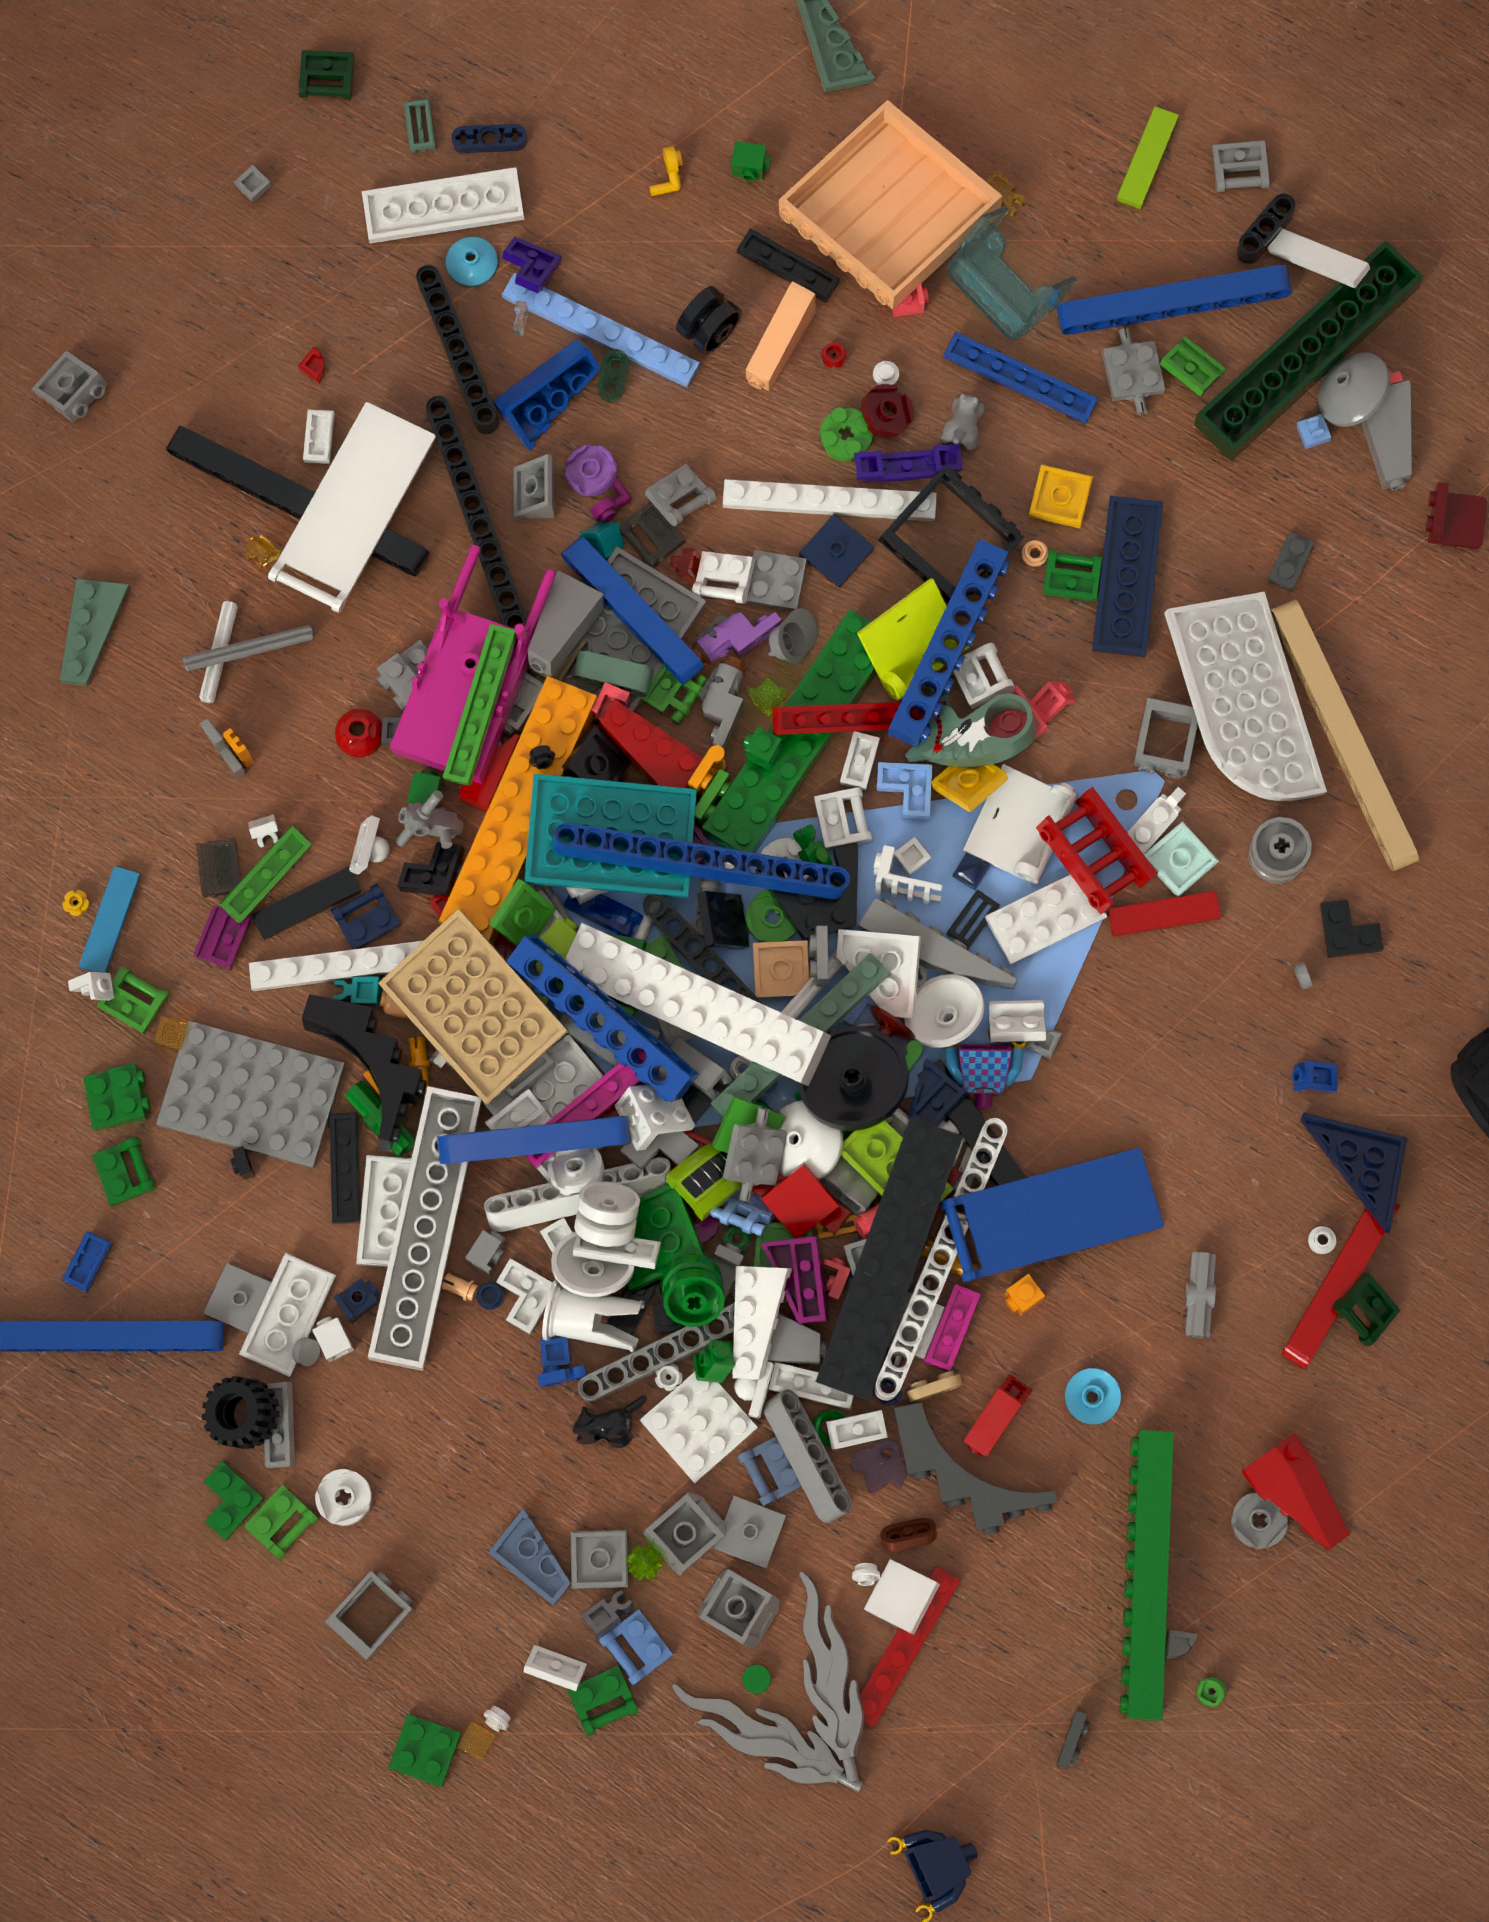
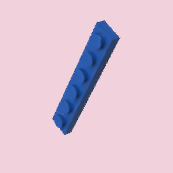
M957 332L954 333L944 353L945 359L1084 424H1087L1098 402V398Z

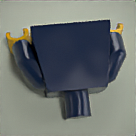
M921 1830L904 1836V1839L891 1837L887 1843L896 1840L899 1842L900 1847L897 1851L890 1853L897 1855L904 1851L926 1903H921L917 1907L916 1912L926 1908L929 1911V1916L921 1921L928 1922L932 1918L933 1912H940L959 1899L966 1887L965 1879L971 1875V1870L967 1863L978 1856L976 1848L970 1842L960 1847L955 1837L947 1838L943 1833L931 1830Z

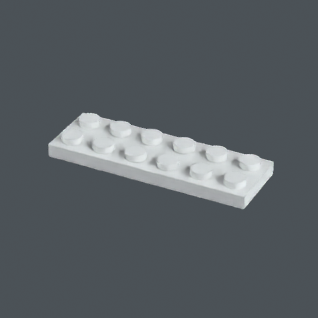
M516 167L362 191L370 244L524 220Z

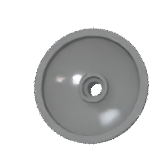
M1368 352L1351 354L1337 362L1327 372L1319 388L1318 407L1323 417L1331 424L1340 427L1354 426L1370 418L1381 407L1390 388V372L1387 365L1380 357Z

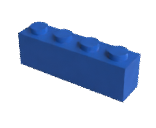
M574 340L492 402L506 424L530 451L536 444L534 441L542 432L545 434L551 427L550 423L559 412H564L569 406L567 403L575 394H579L601 368L589 348L578 340Z

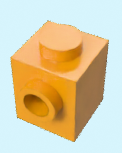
M1027 1274L1006 1289L1005 1295L1007 1298L1004 1300L1013 1313L1018 1311L1020 1316L1041 1303L1045 1295L1032 1277Z

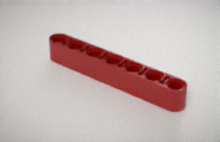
M1395 1203L1393 1218L1400 1208V1205ZM1365 1208L1281 1353L1283 1357L1304 1369L1307 1368L1338 1315L1333 1309L1334 1303L1338 1299L1343 1298L1359 1279L1385 1234L1367 1208Z

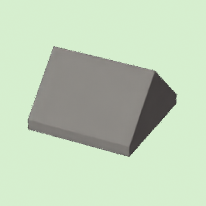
M546 454L513 467V518H555V467L552 455Z

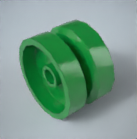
M687 1254L677 1257L666 1266L662 1273L661 1284L663 1306L667 1315L678 1324L693 1327L708 1324L716 1319L723 1310L725 1301L723 1278L719 1266L712 1259L698 1254Z

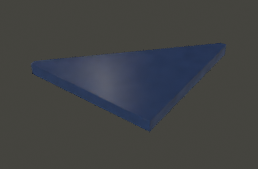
M1303 1113L1301 1116L1302 1124L1383 1231L1389 1233L1407 1138Z

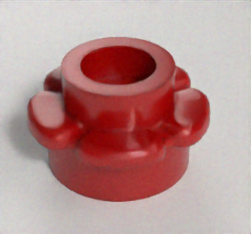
M830 343L821 351L824 365L829 368L833 366L836 368L841 367L845 363L844 359L847 358L845 348L838 343Z

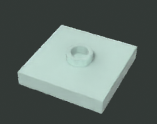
M1183 821L1144 854L1158 873L1157 876L1176 897H1180L1219 862Z

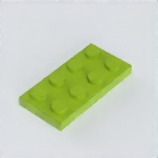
M883 1121L873 1127L854 1131L843 1142L841 1156L882 1196L903 1137L886 1121ZM948 1182L940 1201H943L954 1189Z

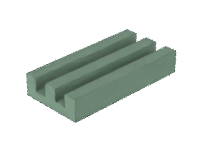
M422 99L404 102L410 153H416L418 150L426 152V149L436 150L430 100ZM420 106H425L429 142L424 140ZM412 107H415L419 136V143L417 144L414 143L410 112Z

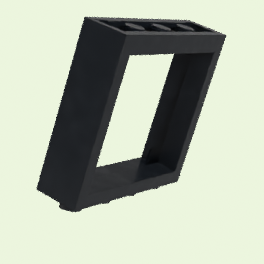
M944 466L886 529L878 541L924 583L930 578L934 579L943 600L949 603L955 587L895 534L941 482L1008 542L1003 548L1009 552L1008 555L1024 536L1020 534L1021 532L1016 528L1017 525L1011 521L1008 523L1001 517L1002 513L995 505H988L981 498V493L975 487H968L961 480L962 477L958 472L955 473L951 468L948 469ZM984 569L979 576L988 578L991 573ZM968 593L966 595L967 599H969L974 593Z

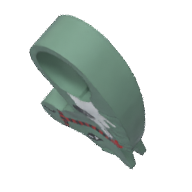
M931 687L926 690L924 695L933 696L935 690ZM943 693L939 701L943 703L938 717H932L928 724L932 729L926 742L920 741L917 748L912 746L905 756L910 764L928 760L933 763L956 767H977L1003 762L1022 752L1034 741L1038 729L1037 720L1029 703L1023 697L1011 693L993 697L970 715L960 719L952 709V703L948 695ZM1015 709L1027 714L1024 728L1015 736L1009 738L990 736L991 723L1001 712Z

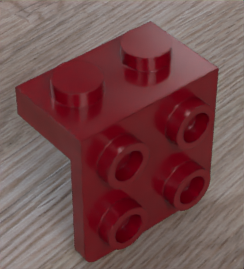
M1438 482L1435 490H1430L1428 506L1432 507L1431 516H1427L1425 532H1429L1428 543L1479 549L1483 544L1487 507L1486 498L1449 493V483Z

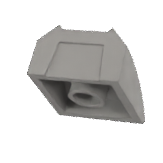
M691 1492L683 1496L644 1531V1536L649 1544L659 1553L671 1569L680 1576L726 1535L725 1523L702 1496Z
M727 1568L716 1578L701 1603L698 1618L749 1649H753L761 1643V1639L771 1622L779 1613L780 1600Z

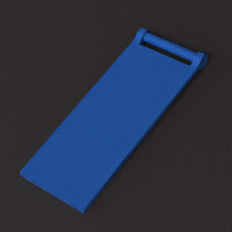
M1140 1148L940 1201L942 1210L946 1212L963 1274H961L963 1283L1163 1227V1221ZM963 1205L981 1269L974 1270L955 1206Z

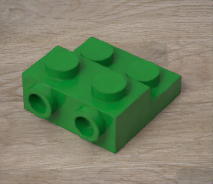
M135 1063L110 1068L107 1072L83 1076L91 1125L94 1131L148 1120L147 1112L151 1111L148 1096L143 1095L142 1086L146 1085L143 1069H139Z

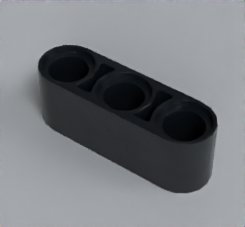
M1282 193L1274 197L1241 236L1237 248V256L1241 262L1245 264L1255 263L1268 249V246L1280 231L1285 229L1290 223L1296 205L1291 195ZM1285 207L1288 212L1281 213L1276 208ZM1269 226L1272 231L1265 232L1260 227ZM1252 245L1256 250L1248 251L1244 246Z

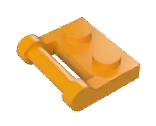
M714 745L708 750L688 782L689 789H697V801H700L719 769L726 770L725 752L719 745Z

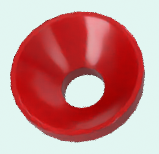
M354 709L345 713L338 720L335 728V739L345 754L356 758L367 757L376 752L381 746L382 723L372 712L365 709ZM356 722L363 723L365 725V732L361 736H353L350 733L352 724Z

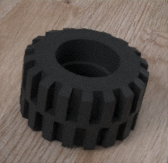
M232 1376V1378H224L222 1383H216L212 1386L214 1391H208L206 1397L209 1399L207 1402H203L202 1408L206 1409L205 1414H202V1420L207 1422L204 1428L206 1431L211 1432L209 1436L213 1440L218 1441V1444L223 1446L252 1449L255 1448V1445L261 1446L264 1444V1439H270L273 1435L270 1432L271 1429L277 1428L278 1423H275V1418L279 1417L280 1411H276L279 1403L277 1399H273L275 1393L273 1390L267 1389V1384L255 1379ZM244 1398L248 1409L247 1417L244 1423L238 1427L234 1420V1411L238 1402Z

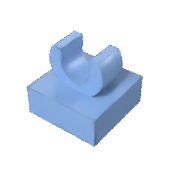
M1322 414L1299 421L1296 424L1305 449L1331 440L1330 432Z

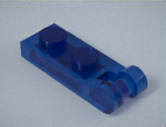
M598 894L595 898L581 905L576 897L572 899L570 895H568L564 902L566 909L621 936L632 938L635 934L634 928L636 925H640L643 919V915L603 894ZM620 916L627 919L624 925L617 922Z

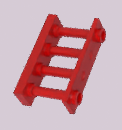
M1091 787L1076 800L1077 809L1056 823L1049 815L1036 829L1041 839L1050 846L1088 897L1090 905L1102 915L1115 903L1111 896L1132 882H1135L1141 888L1158 873L1096 790ZM1083 817H1087L1095 829L1071 845L1062 831ZM1100 838L1103 839L1111 851L1087 866L1078 853ZM1118 860L1127 873L1103 888L1094 875Z

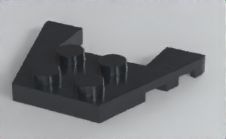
M857 843L834 848L832 851L836 866L844 868L850 875L849 885L841 898L828 899L772 889L768 890L771 896L778 901L784 910L783 913L803 941L810 939V935H814L816 926H827L828 934L836 933L839 929L848 930L856 926ZM756 868V874L761 873L760 869ZM783 871L776 872L779 877L785 878ZM830 880L832 885L836 887L842 886L838 880Z

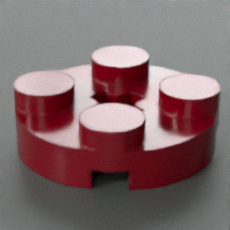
M877 385L862 398V415L869 432L873 435L879 434L884 437H896L905 431L913 420L914 410L910 399L906 394L902 396L900 392L896 391L898 388L894 385ZM884 405L886 406L887 410L892 411L890 415H887L884 412Z

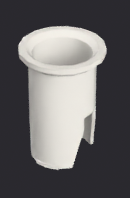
M555 1279L549 1291L544 1312L543 1340L549 1341L551 1337L557 1335L634 1352L639 1339L612 1325L601 1323L602 1315L639 1314L640 1308H644V1301H635L610 1295L599 1297L581 1296L566 1290Z

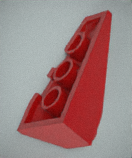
M1295 1433L1241 1471L1260 1497L1265 1501L1269 1499L1280 1508L1279 1512L1284 1516L1292 1517L1301 1525L1304 1532L1327 1550H1330L1350 1535L1312 1456Z

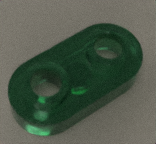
M610 350L604 355L597 388L599 396L606 402H616L624 394L629 360L626 353L622 350ZM615 362L621 364V366L616 369L611 367L612 364ZM609 387L616 389L613 393H608L606 390Z

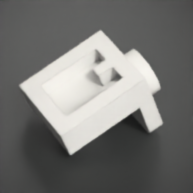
M88 972L68 981L70 991L81 992L83 996L90 995L92 1000L109 1001L114 999L110 973Z

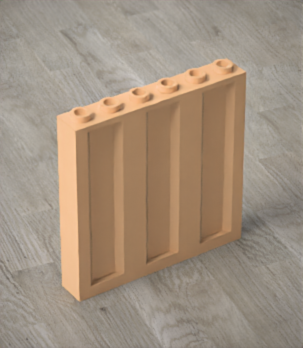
M887 100L779 199V215L786 223L793 224L803 238L813 241L822 254L833 258L842 271L853 275L862 288H868L873 292L881 304H887L891 309H895L920 283L926 280L1001 209L1002 195Z

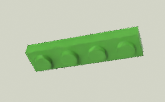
M290 826L221 901L219 906L237 923H241L312 844L298 830Z

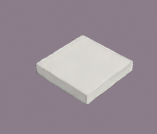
M890 1559L864 1610L914 1635L940 1584Z

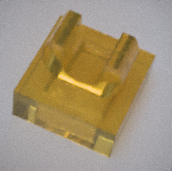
M264 536L252 537L245 545L249 550L245 555V559L248 561L252 560L255 556L258 558V563L255 566L256 569L264 568L267 562L276 561L282 553Z

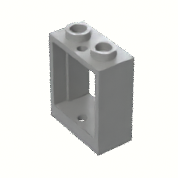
M1147 698L1133 766L1139 767L1138 770L1145 773L1159 771L1164 772L1170 778L1186 777L1198 725L1193 707ZM1150 717L1190 725L1183 762L1143 754Z
M370 1571L325 1621L327 1625L367 1661H370L415 1611L410 1606L413 1600L402 1590L397 1594L390 1587L393 1582L381 1571L377 1575ZM375 1583L403 1611L379 1638L369 1646L341 1619Z

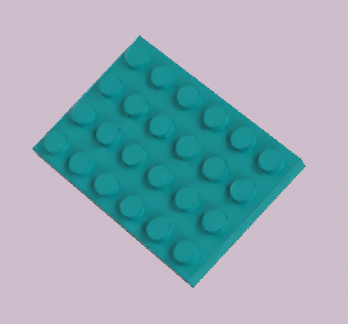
M533 774L524 882L528 884L688 898L690 876L562 856L554 851L552 840L555 830L560 824L572 823L692 843L697 789ZM567 836L559 837L564 843L572 842ZM589 840L586 842L591 847L599 846V844L593 840ZM622 845L613 846L617 851H626ZM648 849L641 850L642 854L646 856L653 855ZM668 854L670 859L680 860L677 854Z

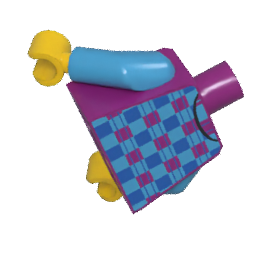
M1013 1041L1009 1042V1045L957 1043L945 1047L947 1069L956 1084L963 1086L966 1093H975V1107L991 1108L992 1094L1004 1093L1005 1087L1011 1086L1021 1072L1024 1055L1023 1049L1027 1041H1023L1022 1044H1017Z

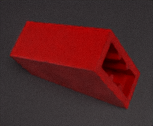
M1009 1374L963 1442L968 1444L969 1450L977 1455L987 1457L1032 1392V1389Z

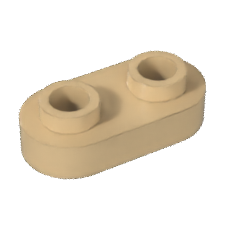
M953 1371L938 1375V1381L927 1384L926 1380L911 1384L912 1390L907 1392L910 1403H915L963 1386L960 1374L954 1375Z

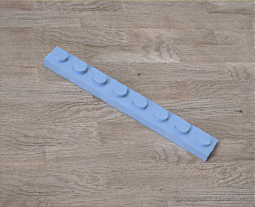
M516 273L513 274L503 291V299L686 388L689 387L700 367V362L554 291L543 287L539 293L515 284Z

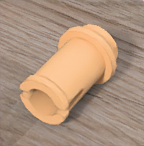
M451 1273L446 1275L444 1279L454 1283V1285L443 1282V1290L463 1297V1300L466 1302L468 1300L473 1301L476 1298L479 1286L475 1285V1281L471 1280L468 1282Z

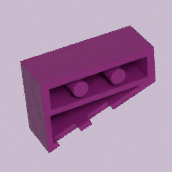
M813 1236L761 1243L772 1267L792 1268L790 1277L786 1280L784 1291H786L785 1296L799 1324L830 1321L820 1238Z

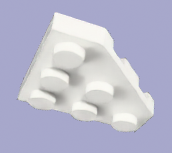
M839 929L836 957L849 971L856 967L869 953L889 970L890 975L869 994L885 1016L914 1018L921 936Z

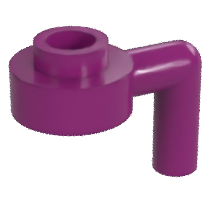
M616 476L615 482L612 484V488L618 497L614 499L613 497L604 498L596 503L590 511L596 521H610L617 515L616 510L631 501V495L618 476Z

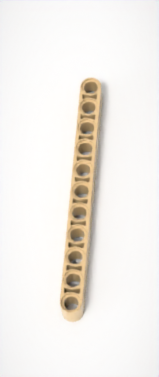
M1295 599L1271 609L1270 611L1280 639L1389 868L1394 872L1418 862L1419 856L1300 604Z

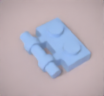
M741 1189L721 1205L725 1207L724 1209L718 1207L711 1213L712 1217L719 1219L720 1223L729 1226L732 1224L742 1228L744 1233L749 1235L754 1233L759 1236L764 1234L766 1226L758 1222L769 1225L775 1217L761 1200L760 1195L752 1192L750 1202L739 1200ZM737 1212V1213H740V1214H742V1215H745V1216H747V1218H744V1217H742V1216H739V1215H737V1214H735V1213Z

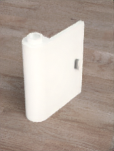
M1002 764L1001 769L1007 773L1008 780L987 797L963 851L1027 882L1038 884L1053 850L1041 839L1036 827L1049 815L1056 823L1071 813L1078 795L1074 792L1075 788L1069 784L1061 782L1060 785H1053L1051 787Z

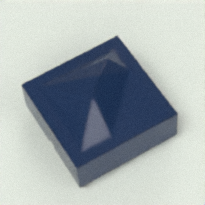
M966 852L952 877L976 891L990 866Z

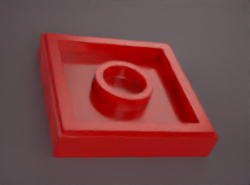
M804 1162L761 1196V1200L795 1239L800 1238L839 1207V1202Z

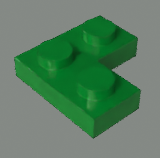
M222 1461L204 1480V1483L223 1502L204 1522L227 1541L260 1505L264 1498Z

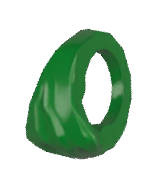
M824 1410L812 1420V1425L822 1444L827 1447H831L830 1439L821 1431L822 1423L825 1419L845 1418L846 1416L840 1411Z

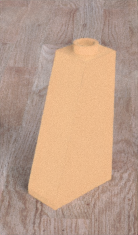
M793 281L745 370L748 383L756 389L761 390L764 388L767 391L771 389L816 314L815 293Z

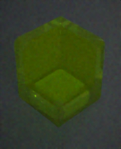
M768 677L756 689L751 687L748 690L749 699L767 717L772 713V707H778L787 699L786 689L783 687L779 689Z

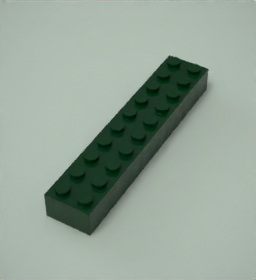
M1384 241L1364 260V262L1369 263L1370 270L1356 288L1340 282L1197 413L1194 426L1231 462L1323 378L1337 362L1349 354L1419 289L1424 276L1387 241Z

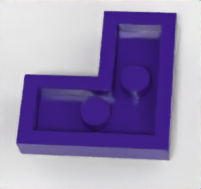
M514 237L503 251L502 259L522 267L516 275L515 284L539 293L559 267L562 256Z

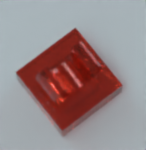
M684 548L682 557L672 556L670 567H676L675 571L686 581L695 583L701 555L694 548Z

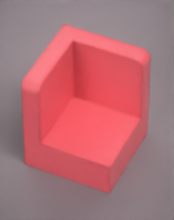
M605 682L592 709L594 718L601 721L614 700L628 707L631 700L630 692Z

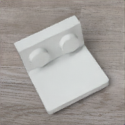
M650 1084L628 1087L614 1105L619 1116H628L630 1139L636 1151L646 1150L658 1134L688 1131L695 1127L682 1098L672 1103L670 1101L666 1102L658 1097L656 1089Z

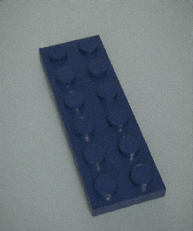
M1110 496L1092 647L1094 652L1146 657L1163 501Z

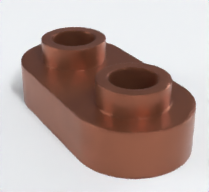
M919 1518L888 1525L882 1529L880 1537L884 1549L898 1552L932 1543L937 1538V1530L933 1520Z

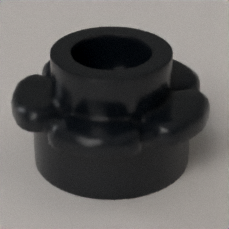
M547 745L537 746L529 753V763L533 767H537V769H546L552 765L555 753Z

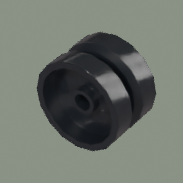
M709 286L702 290L685 308L678 319L676 331L685 339L690 340L694 338V346L707 355L716 350L730 336L740 321L742 310L732 301L724 302V294L716 287Z

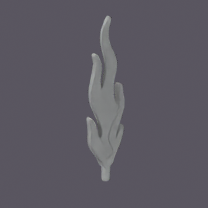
M800 1572L799 1575L808 1595L803 1632L813 1652L817 1668V1682L815 1684L811 1662L807 1659L803 1660L804 1684L807 1695L813 1705L826 1719L828 1726L819 1716L812 1717L813 1724L821 1738L835 1751L839 1760H843L847 1781H858L854 1757H857V1748L864 1726V1710L859 1696L858 1681L852 1680L850 1683V1712H848L845 1704V1692L849 1673V1655L846 1644L833 1620V1607L827 1605L823 1619L831 1641V1648L829 1649L826 1645L819 1626L818 1591L809 1576L804 1572Z
M672 1685L680 1700L689 1707L721 1715L737 1726L741 1733H733L714 1720L700 1719L698 1721L699 1725L711 1727L736 1750L753 1756L787 1759L794 1762L798 1767L793 1769L778 1763L764 1764L766 1769L776 1771L797 1783L840 1782L859 1792L863 1781L848 1782L844 1769L836 1762L825 1742L814 1732L808 1731L807 1735L811 1739L815 1750L807 1745L796 1727L787 1718L779 1714L757 1708L755 1711L758 1715L774 1721L778 1727L764 1725L747 1716L739 1707L728 1700L694 1698L686 1694L678 1685Z

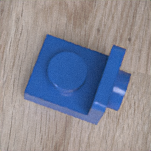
M1310 1060L1295 1064L1292 1074L1294 1091L1337 1092V1064Z

